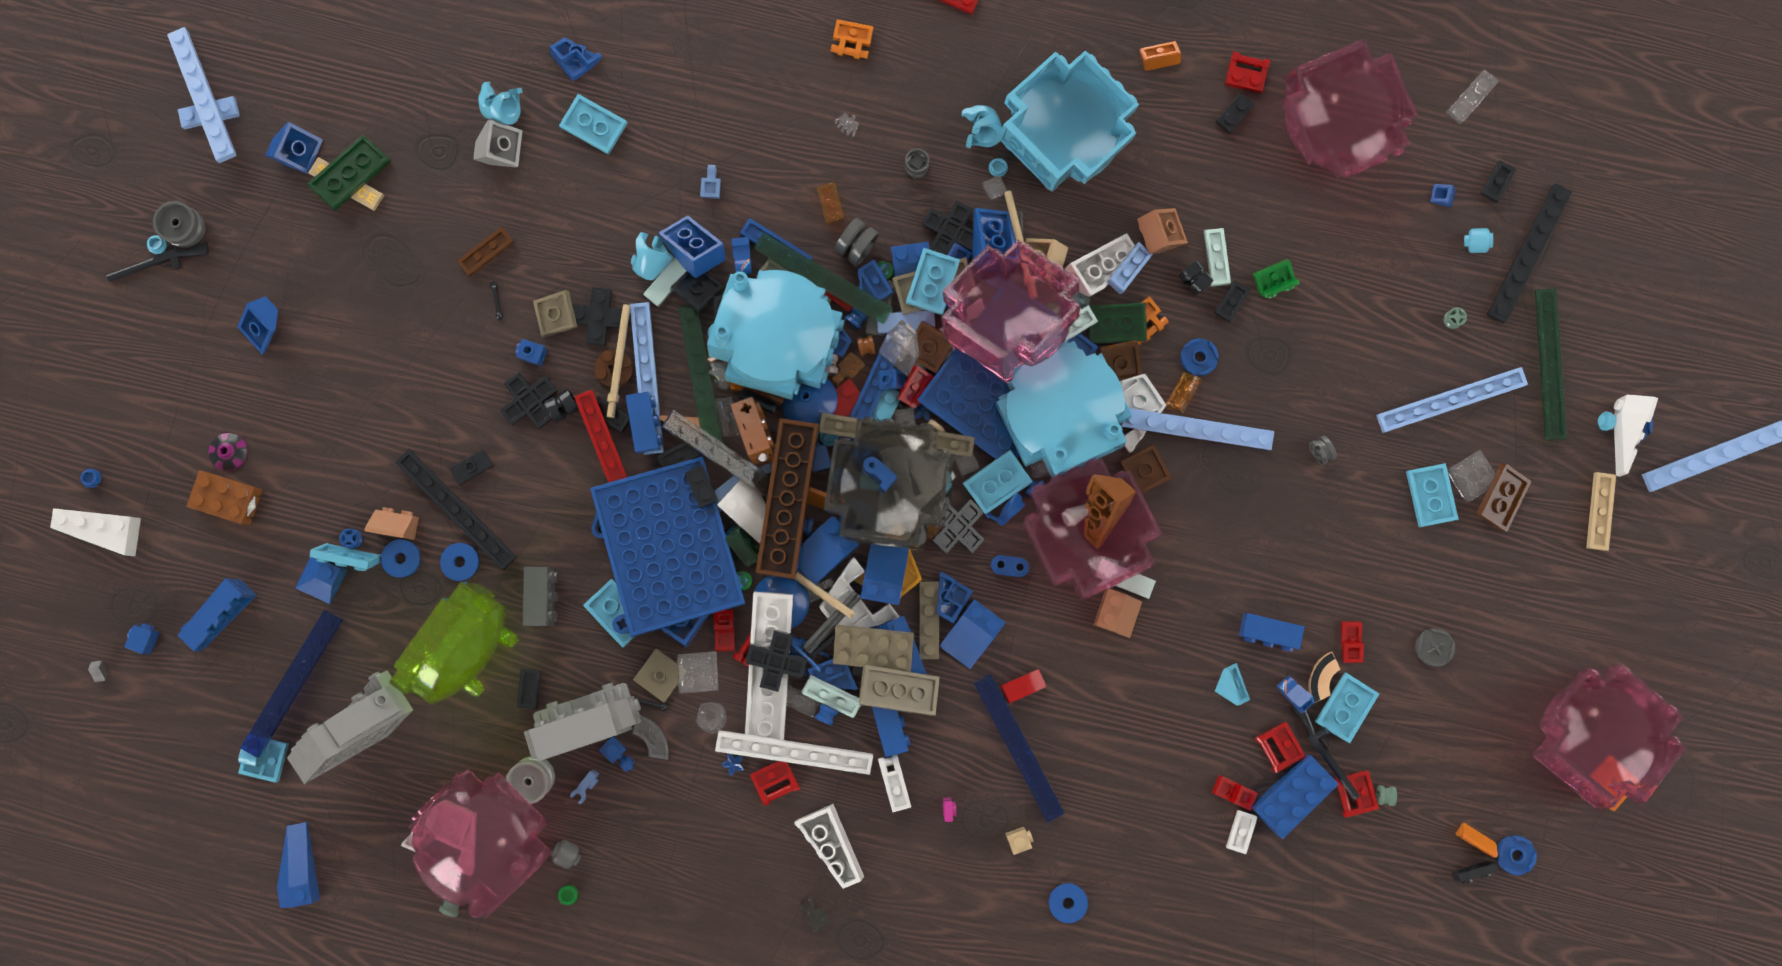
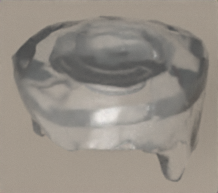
M722 360L711 361L710 366L712 370L709 371V374L716 376L713 382L719 384L718 388L728 390L731 382L725 381V372L729 362Z
M716 702L701 704L696 718L697 725L705 732L717 733L726 723V709L723 705Z

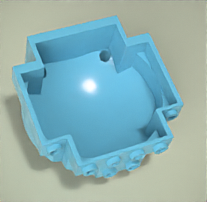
M1084 51L1069 65L1065 57L1055 52L1006 96L1004 104L1011 110L1012 117L1004 123L999 139L1051 192L1057 189L1068 177H1072L1078 182L1082 181L1085 184L1089 179L1103 171L1113 160L1114 156L1133 140L1136 135L1135 129L1130 123H1126L1125 120L1136 111L1139 104L1133 95L1128 94L1124 90L1123 85L1119 81H1115L1110 76V72L1106 68H1102L1097 63L1096 58L1092 54Z
M759 270L756 279L748 278L744 272L730 274L707 342L709 357L729 362L725 372V381L790 400L793 399L794 394H798L799 383L820 389L821 384L826 383L828 373L825 371L827 365L831 366L833 348H837L839 331H842L845 321L842 320L841 312L831 310L827 302L828 296H825L826 289L817 287L801 275L783 270Z
M1065 341L1054 347L1052 344L1042 349L1043 352L1038 354L1034 352L1025 356L1022 365L1008 367L1003 377L1010 392L998 397L999 400L996 401V407L1025 467L1043 459L1052 480L1123 448L1127 440L1122 432L1120 423L1132 417L1125 402L1120 381L1114 371L1107 365L1102 353L1086 356L1082 349H1078L1075 341L1070 343Z

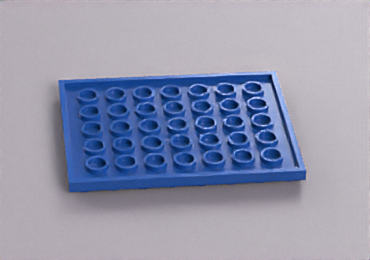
M1007 278L917 399V402L961 435L975 437L974 444L996 460L1009 450L1018 458L1019 453L996 407V401L999 400L998 397L1010 392L1003 377L1004 372L1012 365L1017 367L1022 365V361L1025 360L1024 357L1028 354L1043 352L1042 349L1046 346L1039 335L1063 320L1036 299L1031 300L1028 293ZM1033 313L1043 317L1044 328L1039 334L1021 346L1011 342L1010 330L1016 324ZM1034 323L1031 326L1037 327L1038 324ZM1081 333L1067 340L1069 343L1075 341L1078 349H1082L1086 356L1094 354L1098 348ZM1018 335L1016 338L1021 339L1023 336Z
M703 456L590 488L631 637L745 604L717 504L715 502L700 509L685 475V472L703 465L708 476Z

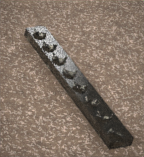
M675 410L671 411L662 428L767 498L770 475Z

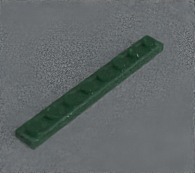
M764 232L754 247L755 250L796 274L805 277L820 288L826 289L827 292L882 324H885L893 310L892 306Z
M1557 288L1535 290L1544 435L1545 440L1567 439Z
M690 306L679 307V318L704 454L723 451V441L699 313Z

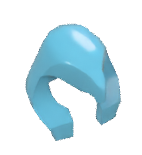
M484 82L478 98L481 114L486 119L502 124H514L518 121L521 112L519 94L523 93L522 88L509 89V92H501L496 96L493 88L490 86V82Z
M976 105L963 109L962 116H965L974 123L973 134L967 137V148H971L972 145L992 147L1001 141L999 136L1002 125L993 108Z
M640 232L636 239L637 257L633 255L631 259L632 270L646 280H654L668 267L674 257L667 251L660 237H654L652 242L653 249H651L645 243L648 234Z

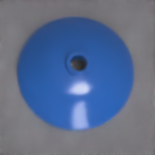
M828 379L825 384H821L820 389L799 383L798 394H794L792 400L785 398L783 401V413L788 420L816 423L820 426L822 413L834 414L837 409V391Z
M767 576L757 585L755 592L793 594L791 629L802 623L810 607V597L805 586L795 579Z

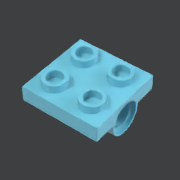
M249 735L246 746L241 749L238 761L241 765L238 773L271 782H279L289 743Z

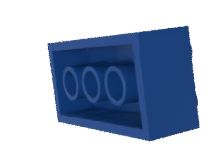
M1305 754L1306 757L1297 761L1251 808L1282 839L1339 785L1308 754Z

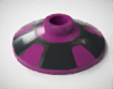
M220 434L213 439L209 446V459L220 470H235L246 460L247 445L236 434ZM224 448L228 450L226 454H223Z

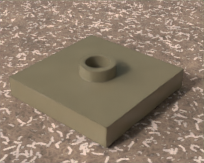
M568 290L533 301L541 337L546 338L577 328Z
M656 648L633 680L665 703L688 671Z

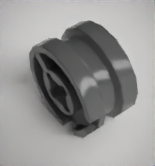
M1325 435L1319 437L1317 441L1314 440L1309 443L1310 451L1320 465L1323 466L1328 463V460L1332 461L1337 458L1335 447Z

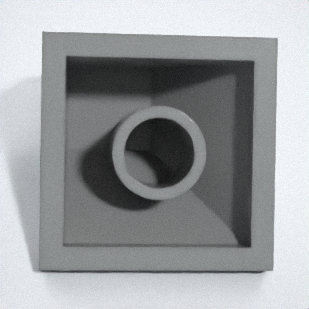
M488 120L475 141L473 160L489 165L518 167L523 130Z

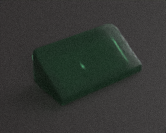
M735 524L726 536L725 541L744 565L749 567L757 562L759 549L741 526Z

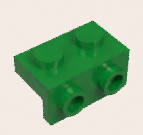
M1288 259L1252 273L1258 294L1265 298H1273L1277 296V293L1292 290L1296 285L1300 284L1299 279L1294 276L1291 262Z

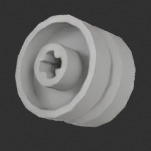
M531 756L523 758L509 770L506 776L505 785L508 794L513 800L521 804L529 805L538 802L554 785V769L546 759L538 761L537 758L532 759Z

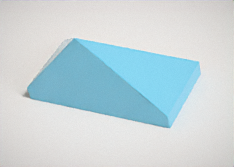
M1235 663L1223 669L1215 692L1238 706L1249 701L1250 698L1238 665Z

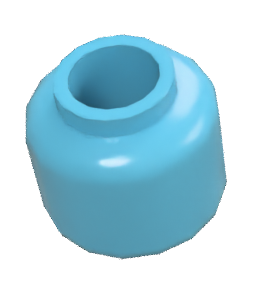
M1473 228L1469 231L1468 235H1464V247H1468L1470 253H1486L1489 251V248L1493 247V233H1490L1487 228Z

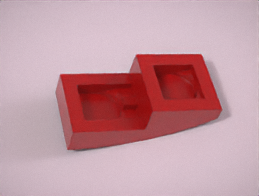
M733 609L714 613L715 651H735Z
M1341 621V649L1344 663H1363L1364 643H1362L1361 621Z
M1039 669L1001 685L1008 704L1046 687Z
M1221 775L1218 776L1211 792L1251 811L1258 795L1257 792Z

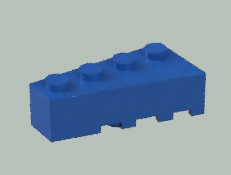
M225 578L192 619L183 625L181 632L177 636L194 652L203 651L257 595L241 579Z

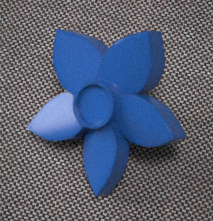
M923 405L914 408L918 411L915 414V419L923 416L925 420L929 421V413H932Z
M728 753V761L723 762L721 766L729 768L730 776L734 774L735 769L744 771L743 766L739 764L743 756L735 758L733 754Z

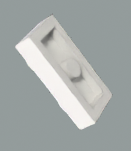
M1237 810L1226 848L1243 854L1247 853L1257 816Z

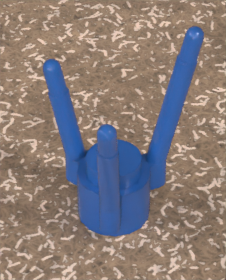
M796 636L793 637L790 653L808 658L807 662L820 672L821 668L803 652V645L806 641L802 637L800 639ZM824 651L819 653L827 658L830 657V655ZM806 670L804 671L805 676L808 675Z

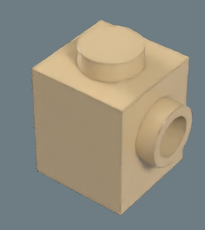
M1021 827L1005 833L1014 855L1032 848L1031 843L1034 841L1030 830L1026 832L1025 828Z

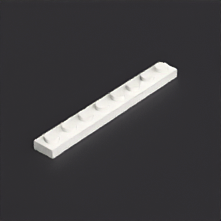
M721 730L718 731L715 748L717 752L869 775L873 760V754Z

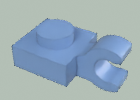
M708 165L707 178H701V198L720 199L721 179H716V165Z
M594 769L591 770L579 784L578 788L571 793L570 797L573 798L577 793L580 794L581 800L578 803L582 804L586 800V790L588 788L592 790L599 781L596 779L599 773Z

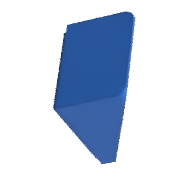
M1434 184L1430 202L1452 207L1456 192L1453 185Z

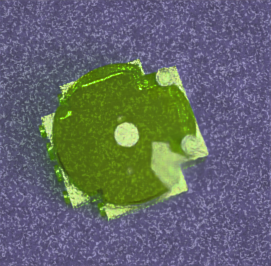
M461 582L450 598L441 599L393 667L398 669V671L389 683L405 695L415 693L430 705L446 700L462 689L472 696L478 697L485 687L482 686L483 683L478 681L476 677L492 658L498 643L500 642L507 648H513L519 640L516 634L504 627L505 606L494 599L495 594L482 585Z

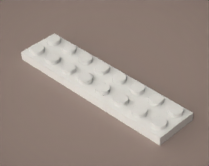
M754 591L750 644L753 643L770 648L775 629L791 633L793 594ZM749 664L745 734L784 740L788 674L783 673L779 692L759 687L764 668Z

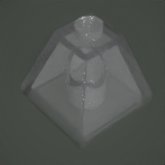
M901 320L887 333L879 353L907 377L910 375L919 357L917 332L910 324Z

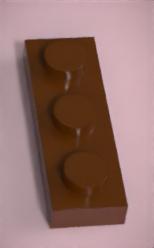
M501 226L458 259L457 262L466 274L471 277L515 242Z

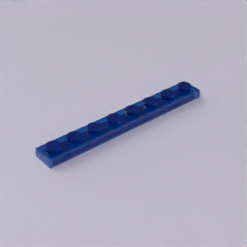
M326 610L323 611L240 749L260 758L343 619Z
M991 674L973 683L1046 821L1050 822L1065 814Z

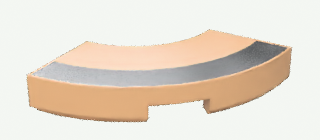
M1333 652L1324 655L1313 667L1308 682V690L1313 696L1314 702L1331 696L1329 689L1331 678L1340 670Z

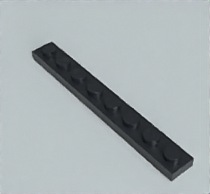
M1556 183L1552 185L1486 314L1487 316L1502 324L1506 323L1572 191Z
M408 449L395 462L501 570H505L517 558L412 450Z

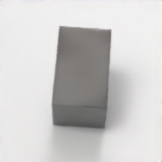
M102 661L91 662L88 668L94 682L106 681L109 673Z

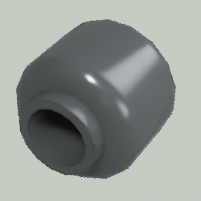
M565 839L560 842L557 841L550 853L552 862L565 869H569L572 865L576 866L581 858V855L578 854L579 846Z

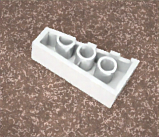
M53 508L50 528L122 555L135 556L141 518Z
M834 804L801 817L794 822L843 889L860 882L864 878Z

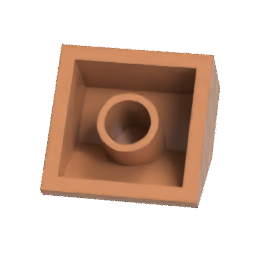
M1175 208L1153 210L1137 219L1139 229L1145 240V246L1150 254L1162 253L1188 243Z
M383 507L382 511H374L365 527V531L415 540L419 517L413 516V512L402 510L401 514L394 513V509Z
M1109 588L1105 589L1093 625L1130 638L1142 601Z

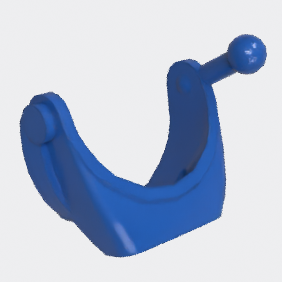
M1016 493L1005 504L998 518L990 512L985 516L1003 526L1025 506V503L1022 501V496Z

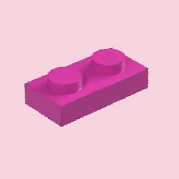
M951 797L943 798L945 822H953V816H956V804L952 802Z

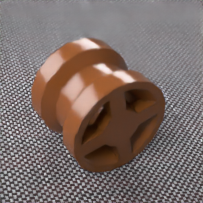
M872 335L864 339L861 337L857 338L860 356H865L866 353L875 354Z

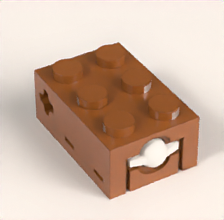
M753 397L731 404L747 454L754 468L772 463L775 444L771 438L772 435L759 402L755 403Z
M199 470L186 507L239 524L251 525V517H254L260 499L258 496H261L263 489Z

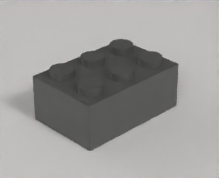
M524 567L523 626H554V622H557L558 613L555 611V603L558 602V592L555 591V583H558V572H556V568Z

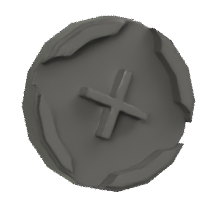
M1431 628L1423 631L1418 636L1415 643V651L1418 658L1424 664L1441 667L1453 659L1455 642L1448 632L1442 629Z

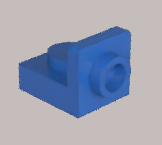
M890 369L878 372L880 390L893 389L901 391L906 382V371Z

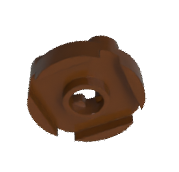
M616 350L604 351L595 363L596 377L603 385L611 388L613 377L609 368L615 363ZM625 353L623 355L619 387L624 384L626 385L634 373L632 361Z

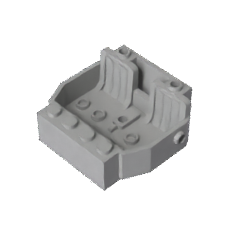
M387 670L381 674L378 671L368 677L370 681L364 687V694L359 692L351 698V704L346 709L323 724L319 725L316 723L309 727L307 732L301 736L302 739L296 742L297 745L291 748L292 752L287 759L304 784L388 737L413 711Z
M612 682L603 685L602 690L561 704H558L557 701L546 704V709L533 714L534 728L525 731L524 735L531 758H537L538 761L632 730V725L642 722L639 710H641L638 699L630 695L626 683L614 686Z

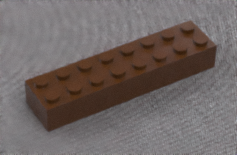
M781 418L779 420L757 560V574L789 579L797 578L819 436V424Z

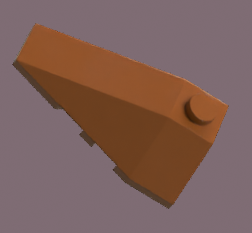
M1094 474L1086 490L1089 500L1086 502L1088 517L1085 518L1084 537L1099 549L1130 505L1136 491L1121 478Z

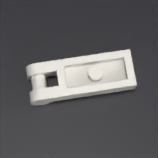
M897 754L886 759L884 757L879 758L878 761L892 812L911 808ZM894 765L895 770L888 772L887 766Z

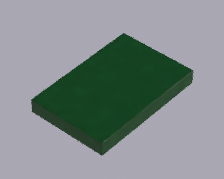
M1146 302L1089 306L1098 320L1097 323L1089 327V340L1092 343H1116L1133 340L1147 341Z

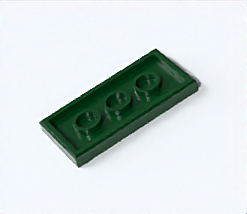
M362 135L306 185L330 208L336 211L391 161Z

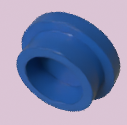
M87 469L81 474L80 480L85 487L94 488L100 484L101 474L95 469Z

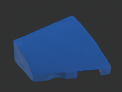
M563 38L550 46V56L572 81L584 75L602 59L600 53L594 54L587 51L585 46L577 45L567 38Z
M941 571L939 575L937 614L950 623L955 624L971 597L973 590Z

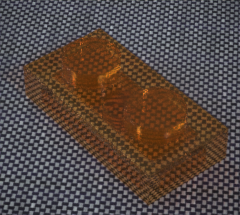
M835 182L817 186L826 224L844 220Z
M1184 372L1169 397L1166 406L1184 413L1202 380L1197 376Z

